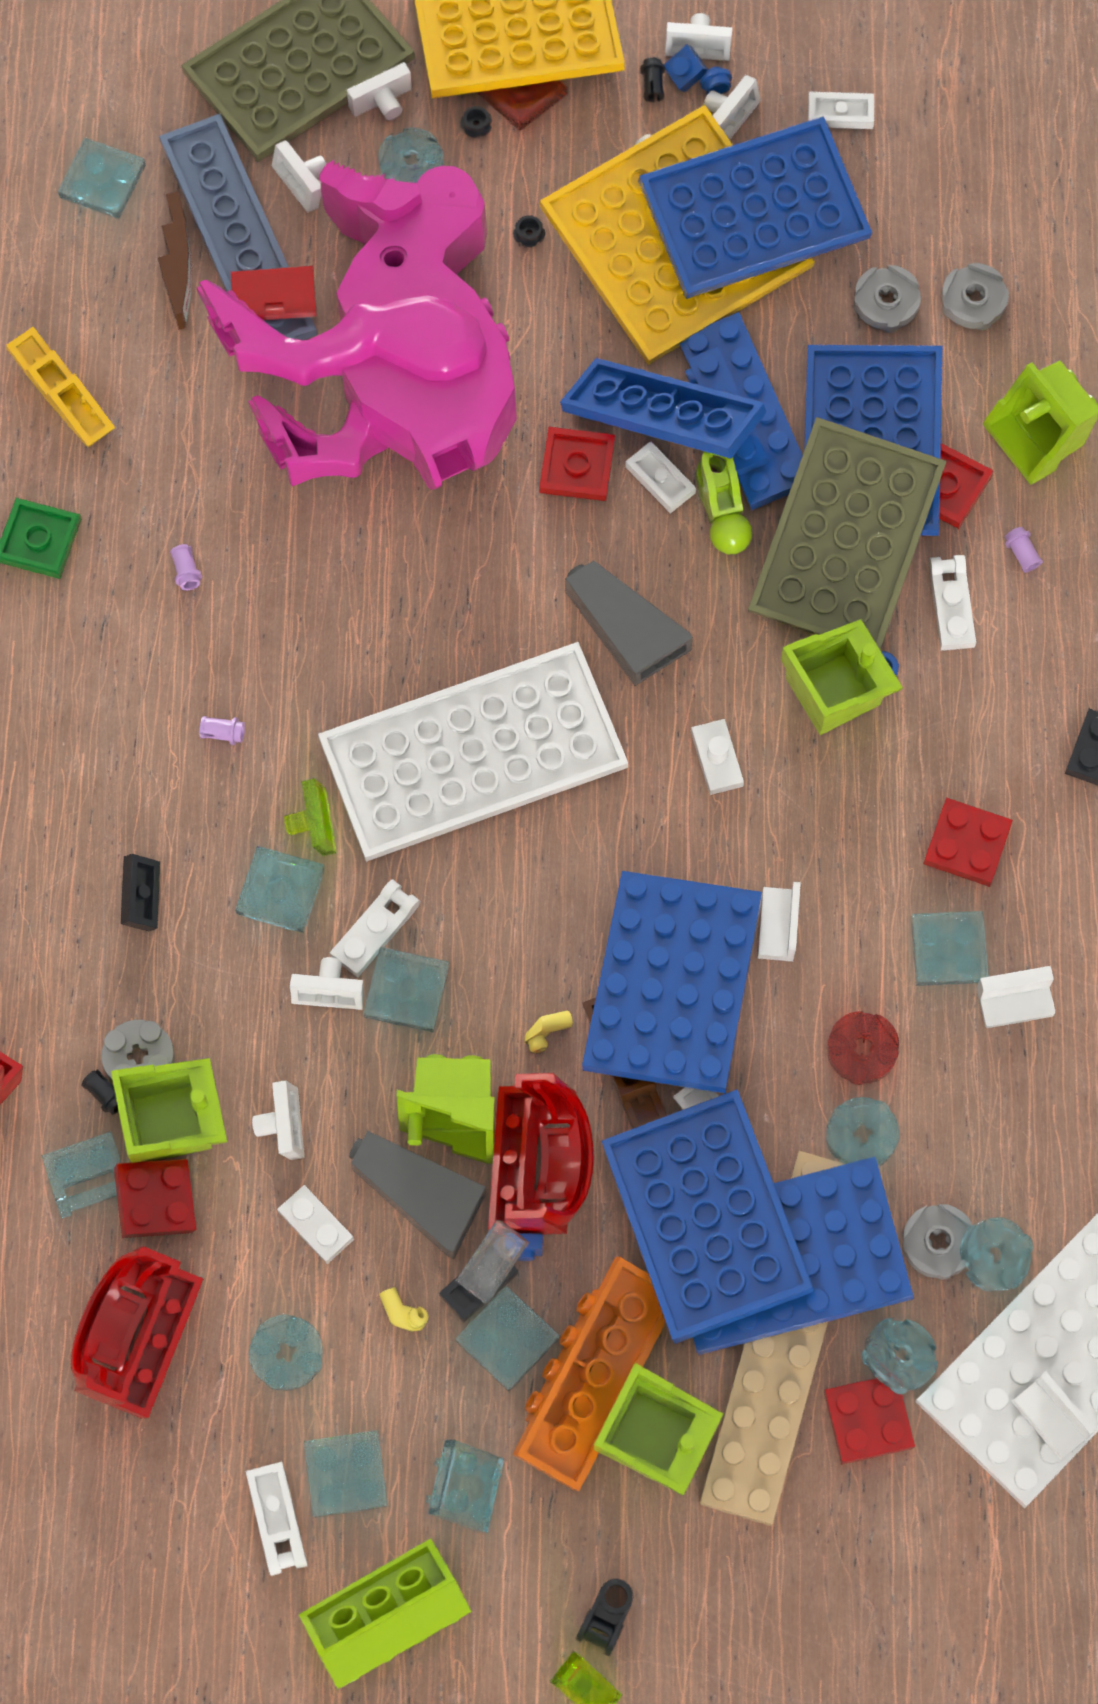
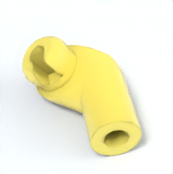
M566 1010L540 1017L525 1034V1044L529 1045V1051L534 1054L543 1052L548 1047V1042L545 1039L547 1035L551 1032L571 1028L573 1020L570 1012Z
M396 1287L387 1289L379 1294L392 1325L412 1332L424 1328L429 1316L423 1307L419 1306L416 1309L403 1305Z

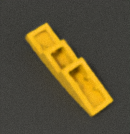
M31 327L6 345L7 351L87 447H90L115 429V426L76 374L70 372L55 350L52 351L34 327Z

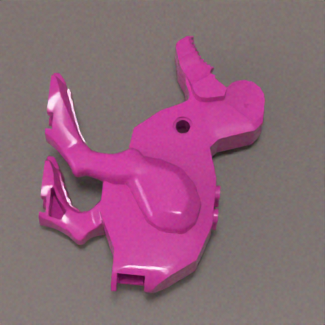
M335 160L325 165L319 176L325 212L343 235L365 244V246L354 257L336 293L340 322L334 328L308 340L288 338L258 317L253 310L248 308L243 300L238 299L232 290L225 291L206 279L199 282L200 286L196 287L206 307L207 319L229 357L235 355L240 372H260L275 375L296 382L301 386L309 385L319 378L343 376L345 399L350 407L343 427L331 435H317L315 431L307 429L303 424L296 421L285 409L279 405L275 407L259 395L252 397L248 401L249 407L260 428L258 432L279 468L281 470L287 468L289 483L292 487L309 479L324 476L358 477L369 458L389 447L414 463L430 490H435L442 487L441 481L469 468L475 471L492 462L498 455L517 420L515 386L510 366V354L506 345L509 342L507 331L502 323L495 324L491 318L494 314L487 298L480 299L475 290L457 276L465 266L484 250L487 225L485 202L478 188L465 171L455 166H439L429 169L422 174L417 183L395 181L394 178L385 179L384 173L381 176L376 175L375 177L372 175L367 177V174L361 176V172L355 173L354 168L349 169V166L344 168V164L340 166L339 162L335 164Z

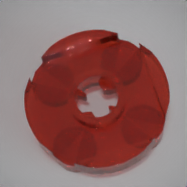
M863 1011L851 1012L840 1018L832 1028L827 1041L828 1059L833 1069L852 1084L874 1083L883 1079L893 1069L899 1054V1037L893 1025L883 1016L863 1013ZM863 1039V1043H865V1040H868L872 1044L869 1048V1055L863 1056V1053L859 1055L855 1052L857 1047L856 1040Z

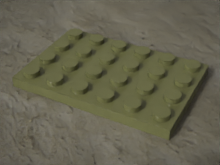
M280 0L182 64L181 67L185 76L216 113L221 115L226 125L259 162L274 152L276 144L286 140L290 142L348 103L347 89L404 62L408 64L415 59V51L370 0Z
M816 417L748 612L818 635L861 619L878 648L881 649L947 461Z

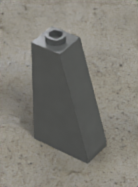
M594 560L585 566L580 564L574 567L565 578L566 594L634 686L692 650L693 637L687 630Z
M367 1131L364 1139L358 1138L350 1151L349 1158L353 1159L351 1162L353 1171L443 1253L454 1259L486 1196V1187Z

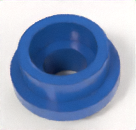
M721 67L708 69L700 79L701 88L706 91L707 95L711 91L720 94L726 93L731 88V72Z

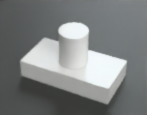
M703 13L693 15L691 24L668 22L665 56H674L688 44L693 47L700 59L729 61L732 27L710 26V18Z
M405 62L347 89L348 106L354 117L377 106L387 120L395 119L402 113L403 109L396 97L412 90L411 73Z
M745 75L728 97L711 91L705 99L704 105L709 111L715 113L713 117L729 140L761 102L757 81Z
M287 140L276 144L271 164L273 169L307 213L319 207L321 187L317 178H319L321 171L325 167L326 161L323 157L317 156L303 162Z
M725 719L691 727V735L709 794L712 795L743 787L744 780Z
M326 957L321 960L319 976L291 975V1003L362 1010L364 1002L363 980L340 978L342 962L337 958Z
M286 1080L274 1082L272 1085L275 1112L253 1116L252 1125L254 1133L257 1137L277 1134L279 1154L290 1160L305 1158L298 1088Z

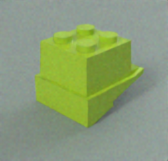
M1061 360L1041 370H1038L1033 362H1031L1024 368L1006 395L997 402L982 425L1028 483L1032 485L1056 471L1062 459L1085 444L1098 419V404L1093 396L1086 393L1078 383L1073 371L1067 369Z
M861 619L820 635L809 636L791 643L782 649L781 662L786 668V680L820 736L876 708L881 704L884 697L903 689Z
M439 1054L428 1055L426 1058L417 1057L414 1092L397 1090L399 1131L408 1133L407 1143L418 1146L422 1144V1138L452 1147V1153L486 1164H493L495 1106L494 1097H491L490 1059H483L475 1055L456 1059L446 1058Z
M210 1058L157 1066L152 1064L111 1071L126 1151L131 1163L165 1160L212 1149L214 1144L228 1143Z
M635 1363L594 1444V1450L684 1496L723 1417V1413Z

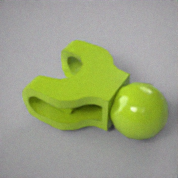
M704 451L696 468L695 478L702 504L711 524L709 529L710 540L713 546L720 552L738 554L750 545L752 527L749 521L742 515L744 509L733 457L730 459L720 456L723 459L721 460L720 458L713 457L719 455ZM711 467L718 470L719 473L712 472Z

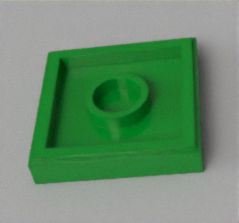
M16 497L0 539V563L60 579L82 520L81 515Z

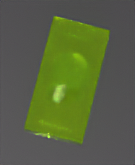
M315 778L301 781L306 810L284 816L287 833L291 836L310 831L312 847L323 856L337 853L326 788Z
M575 1651L570 1654L550 1680V1683L573 1704H616L623 1696Z

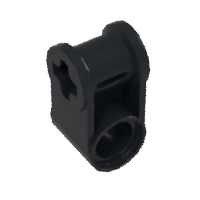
M610 1579L603 1584L575 1640L579 1642L586 1640L604 1649L605 1655L610 1657L623 1630V1623L633 1602V1592L628 1583L621 1579ZM615 1586L623 1588L627 1593L626 1603L619 1608L609 1606L605 1600L608 1589ZM592 1628H596L608 1634V1637H605L593 1631Z

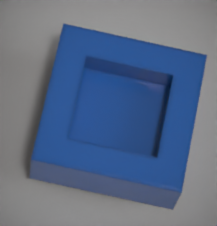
M688 44L664 64L665 70L678 89L684 93L699 81L708 70L693 47Z
M506 1233V1255H513V1260L517 1261L535 1260V1256H542L543 1234Z

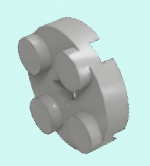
M980 263L968 264L967 268H961L960 270L956 268L946 277L941 293L943 314L956 324L966 328L982 331L989 329L993 323L1002 317L1007 307L1009 291L1002 281L1003 277L994 268ZM974 290L979 291L982 300L971 301L966 296V293L972 294Z
M888 265V268H871L857 282L854 310L868 325L882 329L886 333H894L899 328L909 324L917 315L921 303L920 291L918 289L919 284L909 271L899 266ZM889 292L894 294V302L892 303L881 301L882 298L879 296L881 293L883 295H887Z
M127 1021L108 1032L105 1036L101 1054L102 1064L111 1081H113L111 1075L113 1070L152 1064L157 1066L175 1062L174 1047L168 1034L154 1021ZM140 1047L141 1051L147 1050L148 1055L143 1057V1063L136 1064L134 1059H127L135 1048Z
M947 1204L920 1208L909 1218L902 1234V1252L906 1256L907 1261L917 1272L930 1278L945 1280L960 1273L970 1263L976 1250L975 1234L970 1219L961 1210ZM942 1232L947 1236L945 1243L949 1246L946 1249L940 1247L936 1250L932 1247L933 1242L929 1239V1236L931 1234L938 1236Z

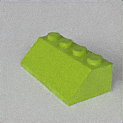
M430 1538L298 1615L337 1689H340L348 1683L356 1681L360 1676L379 1665L390 1661L393 1657L415 1644L423 1642L426 1638L446 1626L457 1622L472 1611L452 1573Z

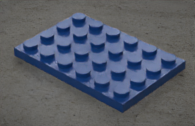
M824 116L639 176L638 182L686 299L869 239L872 235V230Z
M808 345L804 450L815 419L818 417L940 459L943 346ZM940 482L920 536H939Z
M622 871L582 1063L583 1071L726 1094L762 901V892Z
M738 1089L602 1140L674 1344L814 1292Z
M876 1157L773 1183L814 1292L693 1337L698 1355L914 1299Z

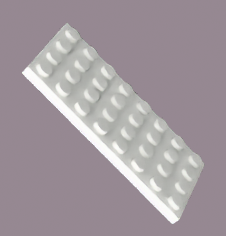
M579 642L318 734L366 862L628 768L627 758Z
M1098 1213L916 1400V1403L1024 1508L1031 1503L1098 1432ZM1044 1372L1051 1376L1096 1430L1062 1460H1060L1012 1403L1018 1395L1032 1385Z

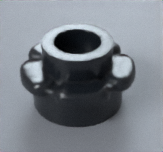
M472 106L461 117L460 126L462 129H465V134L469 137L485 136L491 130L492 117L483 107Z
M526 215L521 217L515 224L516 229L513 230V237L516 242H521L524 247H534L537 245V242L544 240L546 232L542 228V222L537 217ZM532 231V234L528 235L526 232Z

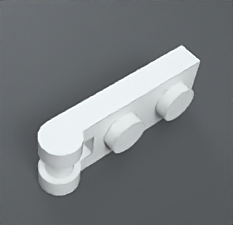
M954 555L953 559L941 560V557L929 558V572L940 650L975 648L976 637L966 575L965 556ZM954 573V580L943 581L942 574Z
M393 879L385 885L376 900L330 952L331 957L339 959L342 962V966L357 978L420 905L421 901L412 894L408 896L401 890L402 886ZM392 901L400 906L395 914L386 909Z
M283 1462L246 1471L270 1575L280 1574L282 1569L296 1566V1569L308 1566ZM289 1540L292 1551L278 1554L275 1544Z

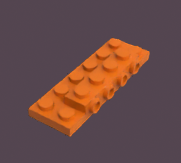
M622 1257L614 1258L599 1289H593L591 1294L585 1293L580 1299L576 1308L580 1316L575 1326L569 1325L562 1333L559 1344L563 1346V1349L557 1359L552 1358L546 1364L542 1373V1377L546 1381L540 1393L534 1391L526 1402L525 1411L529 1412L525 1421L528 1422V1425L512 1454L568 1488L578 1492L599 1452L594 1450V1444L634 1364L644 1366L666 1323L649 1274Z

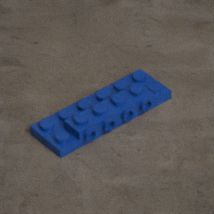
M737 312L711 323L701 331L691 335L680 344V347L690 368L685 370L689 383L760 401L765 405L767 413L733 456L739 483L751 510H754L789 495L803 455L742 317Z
M595 358L560 401L563 412L730 459L767 413L764 403L599 358Z

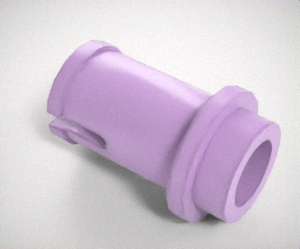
M1018 527L1005 535L1007 540L1005 545L1007 548L1012 549L1023 572L1027 573L1039 567L1043 561L1029 539L1031 536L1030 532L1025 531L1023 527Z
M187 544L175 546L171 549L170 553L177 573L175 576L176 584L182 590H193L200 585L202 575L196 569L192 547H188Z
M203 716L199 729L200 738L229 741L231 745H235L236 742L242 743L245 734V722H240L236 717L233 720Z

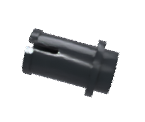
M657 57L644 59L643 64L640 66V73L644 77V99L648 102H655L654 94H657V101L664 99L663 73L665 72V65Z
M98 1069L90 1072L84 1078L81 1086L87 1089L102 1104L101 1109L105 1113L110 1112L112 1115L118 1113L114 1086Z

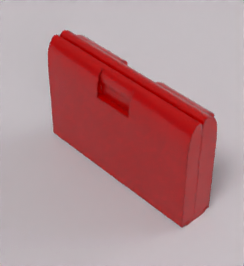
M313 266L231 272L232 291L239 300H243L248 308L253 310L264 321L317 317Z

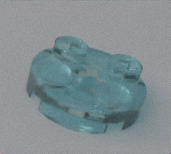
M415 127L404 128L402 133H398L395 136L392 133L387 136L380 146L378 161L381 175L384 173L385 179L394 178L395 181L417 183L422 174L429 169L444 166L443 150L438 144L436 137L430 132ZM412 154L416 155L418 161L416 164L409 165L403 160V158H410Z
M868 1097L852 1098L834 1109L827 1125L826 1141L831 1154L844 1164L876 1157L878 1167H881L896 1149L899 1142V1125L895 1115L890 1111L889 1106L885 1102L876 1101ZM859 1125H864L866 1129L871 1130L873 1135L868 1136L866 1143H861L860 1137L853 1136V1132L858 1130Z
M993 1217L983 1219L967 1229L961 1241L960 1256L961 1261L965 1260L966 1267L969 1272L965 1273L974 1285L989 1292L1014 1289L1020 1285L1028 1274L1033 1241L1027 1234L1023 1233L1017 1224L1006 1218ZM998 1247L1001 1251V1260L994 1263V1255L990 1253V1249Z
M284 1314L266 1320L256 1330V1334L249 1347V1360L256 1376L270 1388L285 1391L295 1390L307 1385L320 1372L324 1355L323 1343L319 1333L309 1322ZM283 1343H287L289 1348H297V1352L292 1355L293 1360L290 1362H286L285 1359L278 1360L276 1358V1354L281 1352L280 1345Z
M887 1318L879 1322L867 1336L861 1358L863 1363L868 1366L872 1374L881 1383L890 1387L897 1394H905L908 1390H916L922 1387L935 1373L938 1367V1360L935 1362L936 1357L934 1354L936 1345L929 1332L915 1321L905 1319L901 1322L898 1320L892 1321L894 1318ZM894 1349L897 1351L905 1350L907 1353L905 1356L906 1361L898 1358Z

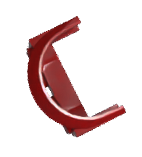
M553 1072L515 1074V1086H499L488 1219V1229L498 1235H506V1233L567 1234V1224L573 1219L588 1195L594 1165L593 1138L589 1119L582 1102L576 1095L577 1091L569 1087ZM568 1123L570 1127L544 1128L547 1124ZM540 1135L541 1168L538 1187L535 1191L537 1146Z
M145 1246L118 1258L109 1267L96 1286L76 1331L71 1352V1370L76 1383L74 1391L138 1418H149L204 1279L180 1269V1261ZM126 1286L144 1294L146 1299L121 1289V1287ZM147 1308L146 1316L144 1318V1321L142 1323V1326L140 1328V1331L138 1333L130 1356L125 1363L132 1339L140 1323V1320ZM93 1360H95V1361H97V1362H99V1363H102V1364H104V1365H107V1366H109V1367H112V1368H114V1369H116V1370L113 1371V1370L108 1369V1368H106V1367H104V1366H101V1365H99V1364H96V1363L93 1362Z

